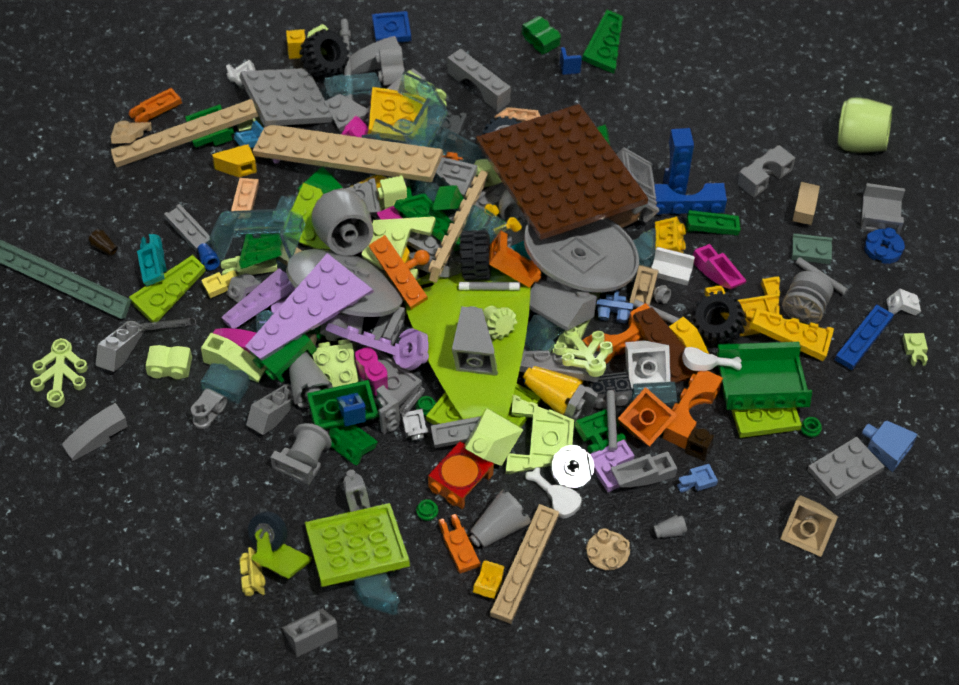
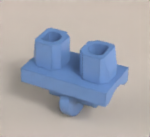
M615 290L614 295L606 294V300L597 298L596 310H598V319L607 321L609 320L610 312L618 313L617 322L626 324L633 309V303H626V297L618 296L619 290Z

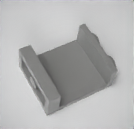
M867 183L863 194L861 230L874 231L893 228L900 235L904 223V217H901V203L905 189Z

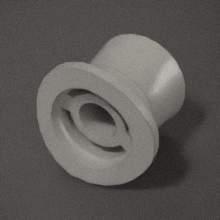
M300 424L294 429L296 439L287 456L311 466L313 470L317 467L321 453L331 447V438L318 425Z

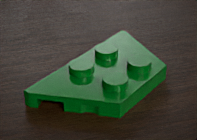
M246 234L239 260L241 269L281 256L284 246L283 234H261V238H253L252 234Z

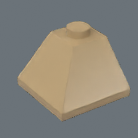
M800 495L795 502L781 540L821 557L838 516L823 505Z

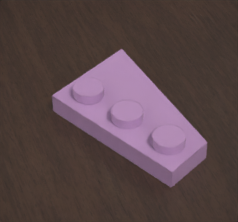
M328 323L326 331L393 355L396 354L398 349L390 345L392 341L380 337L379 340H376V335L365 331L363 335L359 334V329L351 326L345 329Z

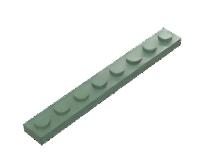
M0 240V263L118 318H126L131 299Z

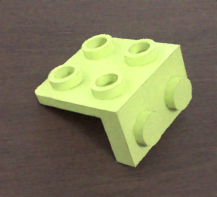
M349 339L339 340L338 345L333 346L330 345V342L318 344L317 350L313 353V360L332 383L333 387L358 382L354 351L357 350L356 342L351 343Z

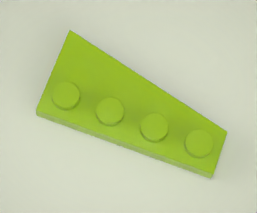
M192 255L164 273V280L143 287L131 295L129 299L150 322H157L205 272V266Z

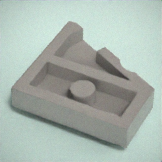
M338 94L324 102L340 132L345 130V126L354 116H358L362 121L369 118L370 111L342 94Z
M442 157L435 175L447 186L457 185L465 199L467 190L471 187L478 168L474 164Z

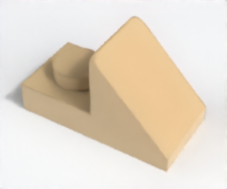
M639 265L630 303L634 304L637 299L650 305L656 288L658 269Z

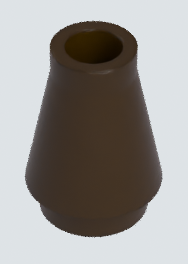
M96 229L89 236L88 240L91 246L110 256L117 252L118 247L104 230Z

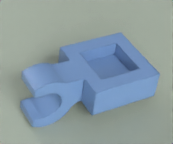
M706 464L690 469L688 476L679 478L680 483L677 484L680 492H685L693 486L699 491L716 486L718 480L710 465Z

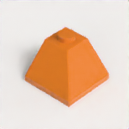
M645 387L619 416L617 421L629 433L650 447L677 414Z

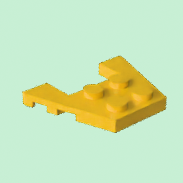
M779 276L762 279L761 285L765 296L738 300L745 312V320L747 322V325L744 326V333L739 334L740 337L760 333L749 328L756 309L779 314ZM720 285L705 288L704 293L708 297L711 292L717 294V291H722L725 294L723 286ZM720 313L725 320L728 319V313Z

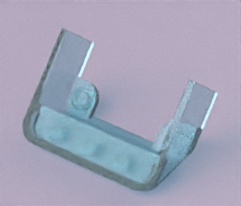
M404 71L398 93L422 103L423 106L414 122L407 119H399L392 126L379 119H375L370 139L431 147L447 118L448 109L432 83Z
M284 208L224 211L218 217L209 238L219 261H223L234 235L280 233L279 235L287 256L291 258L300 240L305 221L301 214Z

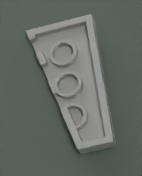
M600 348L599 351H595V353L593 354L595 358L601 352ZM549 350L523 351L519 372H526L529 367L532 369L534 366H538L581 380L598 382L599 376H590L585 368L564 366L562 364V355L550 353ZM574 357V359L586 361L583 358Z

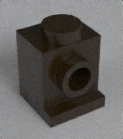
M694 427L688 439L685 454L705 462L713 446L714 435L704 428L698 429ZM696 445L703 448V452L694 449L693 446Z

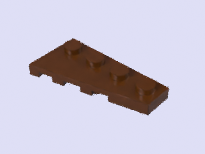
M653 307L633 315L645 341L669 345L671 386L689 380L693 374L698 373V371L686 367L682 360L686 347Z

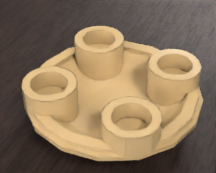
M606 528L600 529L587 544V557L597 568L615 570L627 562L630 555V543L619 533L609 531Z

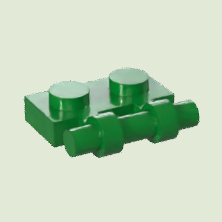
M607 409L576 420L574 426L583 441L591 439L593 442L592 445L587 447L590 454L599 450L602 451L609 446L608 438L605 440L601 438L603 434H606L608 437ZM616 419V430H617L618 427L620 426V424L618 423V421H617V419ZM623 433L617 434V442L626 440Z

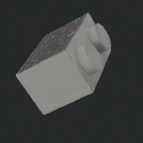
M628 372L604 374L599 376L598 382L586 381V387L592 388L598 394L593 408L607 407L606 392L608 390L615 391V405L624 406L631 404L632 388Z

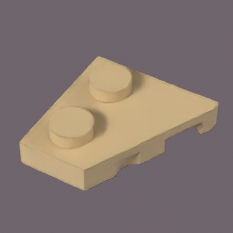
M120 121L115 123L111 135L112 144L135 141L136 138L144 135L143 131L152 130L151 122L129 123L128 121Z

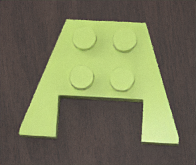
M435 217L373 220V238L370 244L386 235L402 259L410 233L415 232L431 236L436 219ZM367 246L362 252V258L384 270L369 246ZM410 269L414 278L417 279L418 269Z
M513 395L511 416L533 418L530 455L509 453L507 456L506 474L528 471L536 467L551 466L553 455L561 448L572 445L574 419L550 409L548 411L539 407L534 402L530 401L529 403L522 400L521 397Z

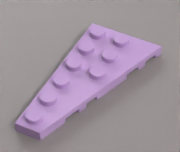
M327 253L245 347L263 361L284 348V345L292 340L302 337V334L310 329L317 328L338 315L341 310L356 304L364 296L374 293V290Z

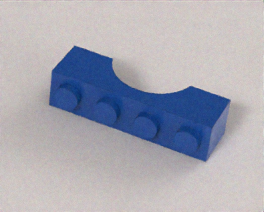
M690 128L671 129L669 138L670 166L664 170L663 183L668 184L674 192L686 195L694 142Z
M705 183L703 189L693 195L678 194L668 184H654L656 207L659 208L657 214H687L689 210L710 213L725 212L727 198L724 183Z

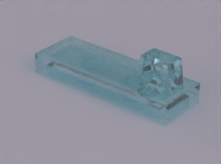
M375 72L347 76L334 75L324 80L329 97L338 94L368 93L372 91V87L381 88Z

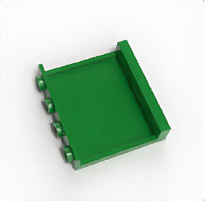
M800 343L718 344L717 357L730 359L739 357L742 365L739 371L729 366H718L720 377H723L722 389L727 410L810 407L812 390L807 389L799 357Z

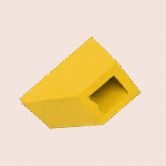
M249 144L212 154L215 170L236 177L257 172L256 161Z

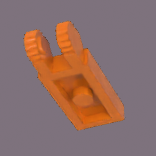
M170 88L132 108L129 116L135 119V123L148 122L149 119L182 104V100Z
M451 515V522L455 528L451 532L448 530L446 521L443 518L439 519L438 523L443 534V540L458 572L461 574L480 567V561L464 528L461 527L457 515Z

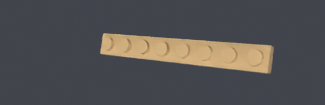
M250 99L111 149L116 167H120L256 118L258 114L254 102Z
M481 170L478 177L474 176L471 183L472 188H468L465 195L466 200L463 199L459 208L461 211L456 212L453 219L455 223H451L448 228L447 234L449 235L444 236L441 243L442 248L439 247L435 254L436 261L432 260L428 269L431 272L430 281L437 283L485 186L488 172Z

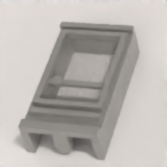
M623 147L616 155L648 197V204L632 209V213L637 214L642 210L643 221L648 222L659 212V208L656 207L657 202L652 172L653 164Z

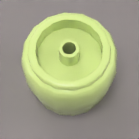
M849 98L847 101H844L839 120L838 145L843 150L850 152L886 151L891 126L892 106L865 98Z

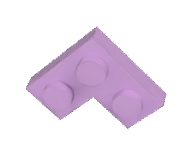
M625 440L617 442V450L610 451L608 446L602 451L599 450L590 454L594 462V472L607 492L619 488L611 467L634 460L635 455Z

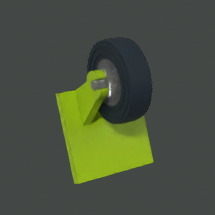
M265 511L257 514L250 521L248 534L252 543L257 547V553L252 556L251 560L287 578L292 577L311 562V557L284 544L287 539V527L280 516L273 512Z

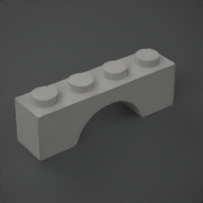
M462 49L448 57L447 73L459 82L464 79L471 80L481 91L484 101L496 111L510 103L511 87Z

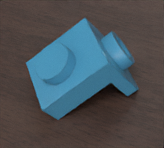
M253 121L252 129L235 133L234 140L240 146L249 144L250 148L255 147L264 128L257 121Z

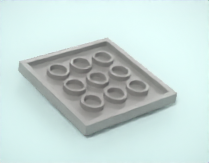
M307 68L240 72L239 78L250 99L253 100L264 127L269 125L280 126L332 122L333 118L324 103L325 100L311 74L307 72Z

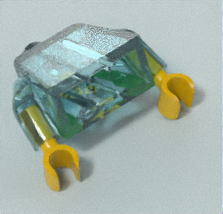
M487 204L484 208L472 205L464 231L487 230L491 244L500 231L506 233L508 229H511L513 232H518L522 226L514 217L509 218L507 224H505L506 221L497 216L499 209L496 205Z

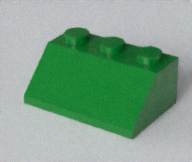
M369 380L307 393L312 423L323 429L344 425L337 397L358 393L365 404L366 420L377 418L378 412Z

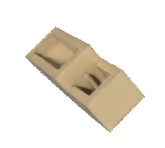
M801 182L793 221L812 225L820 186Z

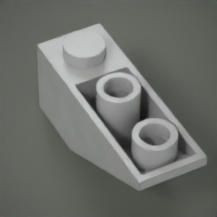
M127 321L98 344L96 366L113 372L125 363L144 333L142 330L146 328H142L140 324L137 325L138 323L135 321Z
M287 383L253 403L246 425L262 435L275 428L295 405L291 384Z

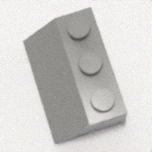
M544 275L534 284L530 291L529 309L568 331L594 317L597 297L588 291L568 287L548 275Z

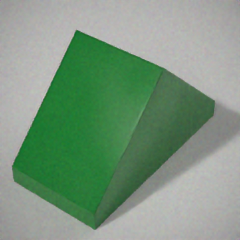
M457 185L439 187L433 204V211L460 208L464 198Z

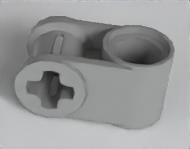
M209 388L205 389L191 407V414L194 416V426L199 429L209 427L218 414L224 410L227 404V397Z

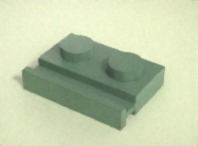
M793 234L791 260H797L801 257L807 262L831 264L832 238Z

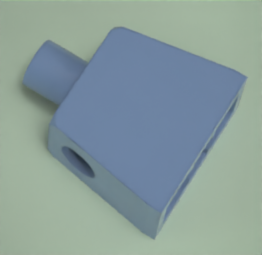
M885 421L879 429L868 423L862 432L864 436L871 439L868 449L892 472L913 447L918 435L889 421Z

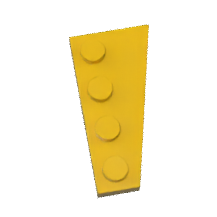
M756 309L749 327L780 342H799L800 351L822 361L827 356L834 328L831 327L824 329L818 327V324L810 322L808 325L800 323L799 319H784L782 315Z

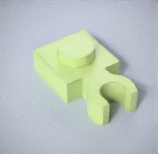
M924 333L904 334L902 339L906 355L912 354L911 365L915 366L917 359L922 361V365L925 366L928 360L926 355L928 348Z

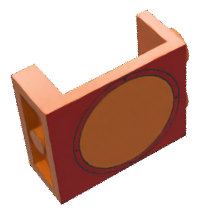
M460 441L428 475V487L433 493L440 494L446 498L451 505L463 509L465 507V497L483 477L489 480L493 476L494 463L467 450L465 444Z

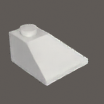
M649 341L625 342L626 368L632 389L671 386L669 345Z

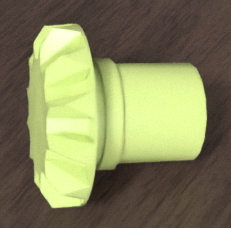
M488 306L484 309L483 313L491 337L502 340L504 336H509L511 330H515L513 326L517 323L515 319L516 314L511 309L506 307L497 309L495 306Z

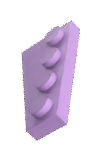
M278 268L221 318L228 327L235 329L296 288L289 281L287 274Z

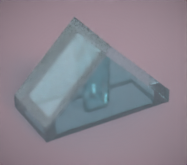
M533 315L527 327L525 344L532 351H536L564 333L565 329L540 315Z

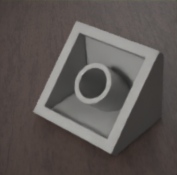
M323 608L282 627L297 657L338 638L336 620Z

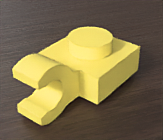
M234 270L223 276L218 272L202 279V285L209 297L212 298L228 291L227 286H229L231 278L236 277L237 274Z

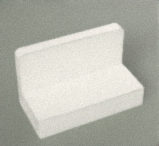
M657 247L651 268L659 270L657 278L688 286L695 257Z

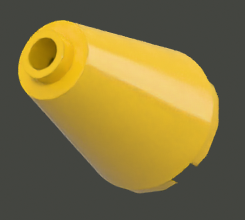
M534 366L532 369L529 367L523 376L526 379L524 384L555 412L562 415L565 414L567 405L578 386L583 384V381L579 378Z

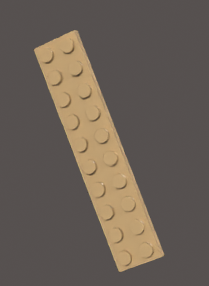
M269 125L264 127L253 149V154L257 157L399 177L401 175L405 179L432 182L442 159L443 151L438 148Z

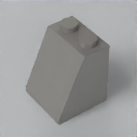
M474 306L461 307L452 346L456 371L497 375L495 351L483 310Z

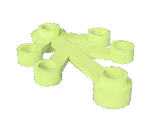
M573 327L568 331L565 330L563 333L565 343L574 344L578 350L567 348L563 342L556 343L554 351L556 355H562V364L564 366L585 368L592 377L603 375L606 369L604 361L613 352L612 343L604 342V332H593L592 342L587 348L580 339V331L577 327ZM599 345H600V351H601V352H600L599 355L595 358V357L593 356V354L595 353V351L597 350V348H598ZM574 357L583 358L586 361L574 359Z
M63 338L55 340L52 344L51 352L41 360L33 363L34 372L40 375L31 380V386L34 391L43 390L44 383L54 376L53 389L47 393L48 403L54 408L61 407L65 402L62 392L63 374L73 382L76 390H82L86 387L85 378L78 376L65 365V358L74 364L75 370L78 373L87 371V363L72 352L71 343ZM56 359V364L46 371V365Z

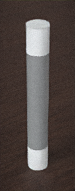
M459 282V290H520V282Z

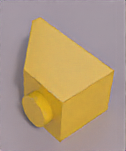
M304 30L286 31L289 59L302 57L299 52L302 49L300 46L305 40Z
M682 317L669 326L686 348L695 347L709 354L698 329L686 318Z

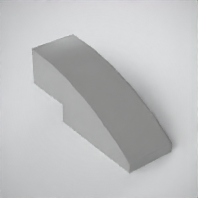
M393 36L377 41L350 56L351 75L381 68L380 64L376 62V53H379L378 50L381 48L399 47L396 37Z
M114 403L81 425L63 442L62 446L71 460L74 461L110 442L109 436L128 427L126 418L117 404Z
M667 451L653 457L650 454L611 467V471L619 487H636L676 477L677 467Z

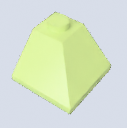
M486 408L466 441L465 448L487 461L502 466L523 429Z

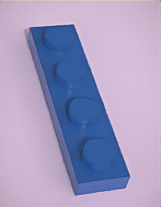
M876 305L838 352L835 361L853 370L891 322L894 314Z

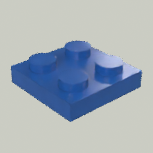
M407 11L372 14L376 42L393 36L396 37L398 42L411 41Z

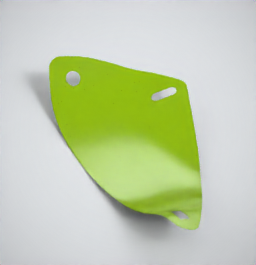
M491 266V277L489 280L465 281L462 273L451 277H439L437 283L429 280L431 273L417 279L419 285L434 283L431 287L423 288L428 300L412 310L403 299L413 329L426 333L428 336V361L453 405L463 419L482 416L486 408L507 419L523 356L531 287L529 288L520 283V290H459V282H519ZM474 306L483 311L488 306H495L497 309L506 307L516 314L515 319L517 323L513 326L515 330H511L509 336H504L502 340L491 337L495 351L497 375L456 371L452 346L461 307Z

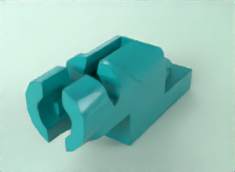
M149 234L150 243H146V239L142 237L141 249L137 251L143 283L146 286L164 280L163 272L167 271L162 241L156 234Z

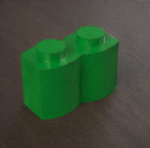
M538 16L522 25L521 34L541 54H545L560 46L561 35L559 31L551 27L546 19Z

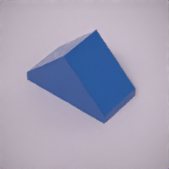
M358 393L337 397L345 427L366 422L365 404Z

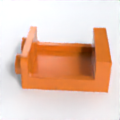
M500 231L490 244L489 265L530 288L534 282L537 283L541 278V270L532 260L507 247L508 234Z

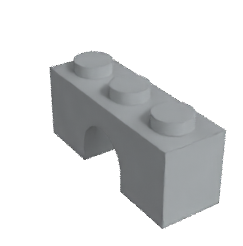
M778 145L774 149L768 150L761 158L755 159L748 167H744L739 172L738 185L755 197L767 189L770 177L768 174H773L781 179L791 172L795 157Z

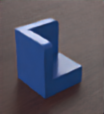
M561 47L560 65L563 75L580 73L581 55L567 56L565 47Z

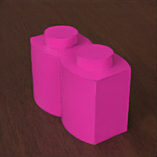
M369 346L355 351L357 373L363 380H369L372 394L377 395L376 389L383 385L388 390L387 370L378 361L376 352Z

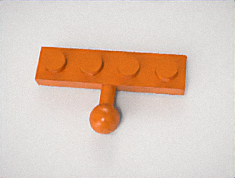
M386 235L368 245L411 310L428 300L427 295L410 272V269L416 265H426L429 262L430 256L426 250L416 251L414 258L404 263Z

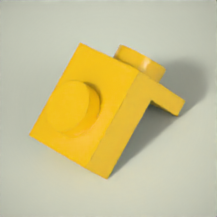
M484 560L480 575L474 584L473 592L494 599L502 582L504 566Z

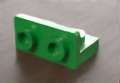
M355 424L346 427L345 425L332 427L328 434L332 442L331 447L354 465L360 464L362 455L375 449L378 443L377 440Z

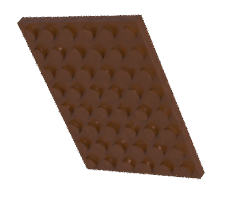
M580 104L476 137V143L540 240L648 204L646 194Z

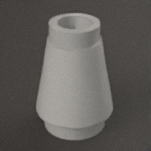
M675 515L655 525L654 531L657 538L683 536V533L687 532L684 517L682 515Z

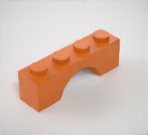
M646 303L630 312L629 328L625 332L617 335L604 333V342L608 341L613 345V352L605 359L606 364L615 356L625 353V342L644 340L633 315L650 308ZM592 335L582 340L587 348L592 342Z
M698 371L697 374L691 376L689 388H684L680 396V403H675L672 411L677 416L664 430V440L686 449L688 439L697 424L691 417L689 410L698 404H712L721 389L723 377L709 371Z

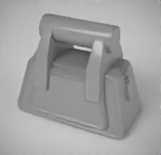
M348 470L343 484L350 512L370 508L367 489L362 477L355 473L354 470Z

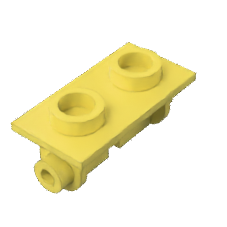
M249 547V553H243L239 559L241 574L249 573V575L241 577L242 591L246 596H252L255 591L265 595L264 585L266 582L262 573V566L251 560L252 556L257 552Z

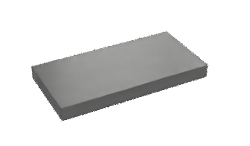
M356 342V351L367 347V345ZM372 348L377 354L378 361L387 370L388 391L398 401L400 406L418 386L422 385V380L407 369L400 367L381 350ZM358 375V382L365 381Z

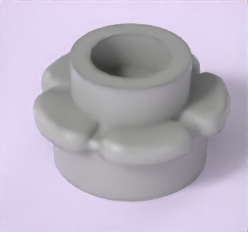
M666 285L657 287L654 291L656 302L665 304L669 301L671 289L667 288Z

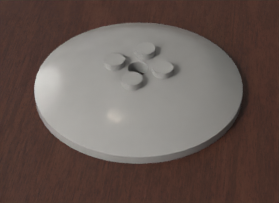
M604 218L543 240L539 239L529 222L526 225L524 245L529 257L541 271L561 284L582 291L608 292L624 287L636 274L639 266L637 248L630 236L609 218Z
M309 249L298 252L289 259L286 273L289 281L295 288L299 286L328 253L374 290V293L359 299L356 304L341 310V313L362 317H379L397 311L402 305L403 297L387 273L360 256H343L336 254L331 249Z

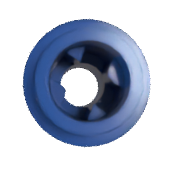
M200 244L197 250L201 263L207 270L216 269L220 264L219 255L208 244Z

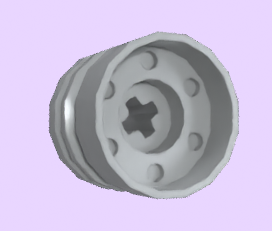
M812 271L799 272L794 276L783 300L784 312L790 318L799 319L800 323H818L822 319L833 294L832 284L821 274Z

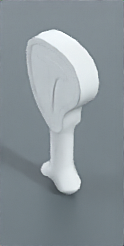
M695 347L685 348L682 355V360L686 367L694 371H707L715 366H729L737 371L742 368L739 357L733 359L720 358L713 354H707Z
M536 467L532 472L526 473V480L536 482L547 492L548 497L552 501V509L560 511L559 518H569L580 509L582 498L576 491L563 485H551L540 475L539 467Z

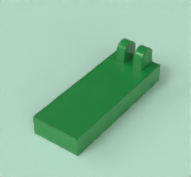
M689 210L687 213L686 228L688 232L695 230L729 235H739L740 233L739 216Z

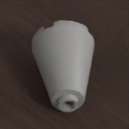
M307 351L289 367L293 401L301 408H309L307 393L333 388L332 383Z
M503 489L470 530L472 534L470 539L477 547L481 545L485 548L528 526L531 520L528 514L522 515L523 507L508 491L505 493V489Z

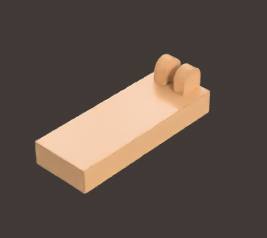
M507 107L497 114L495 119L499 116L501 118L509 116L508 119L514 117L516 122H524L540 117L538 110Z
M239 178L231 209V217H235L237 222H240L241 218H243V222H248V218H251L259 186L258 179Z

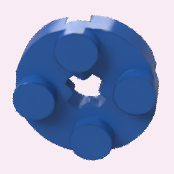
M886 228L870 232L867 235L864 249L871 259L882 260L881 263L890 264L900 259L905 245L903 239L893 228ZM881 244L887 245L888 248H885L884 246H881Z

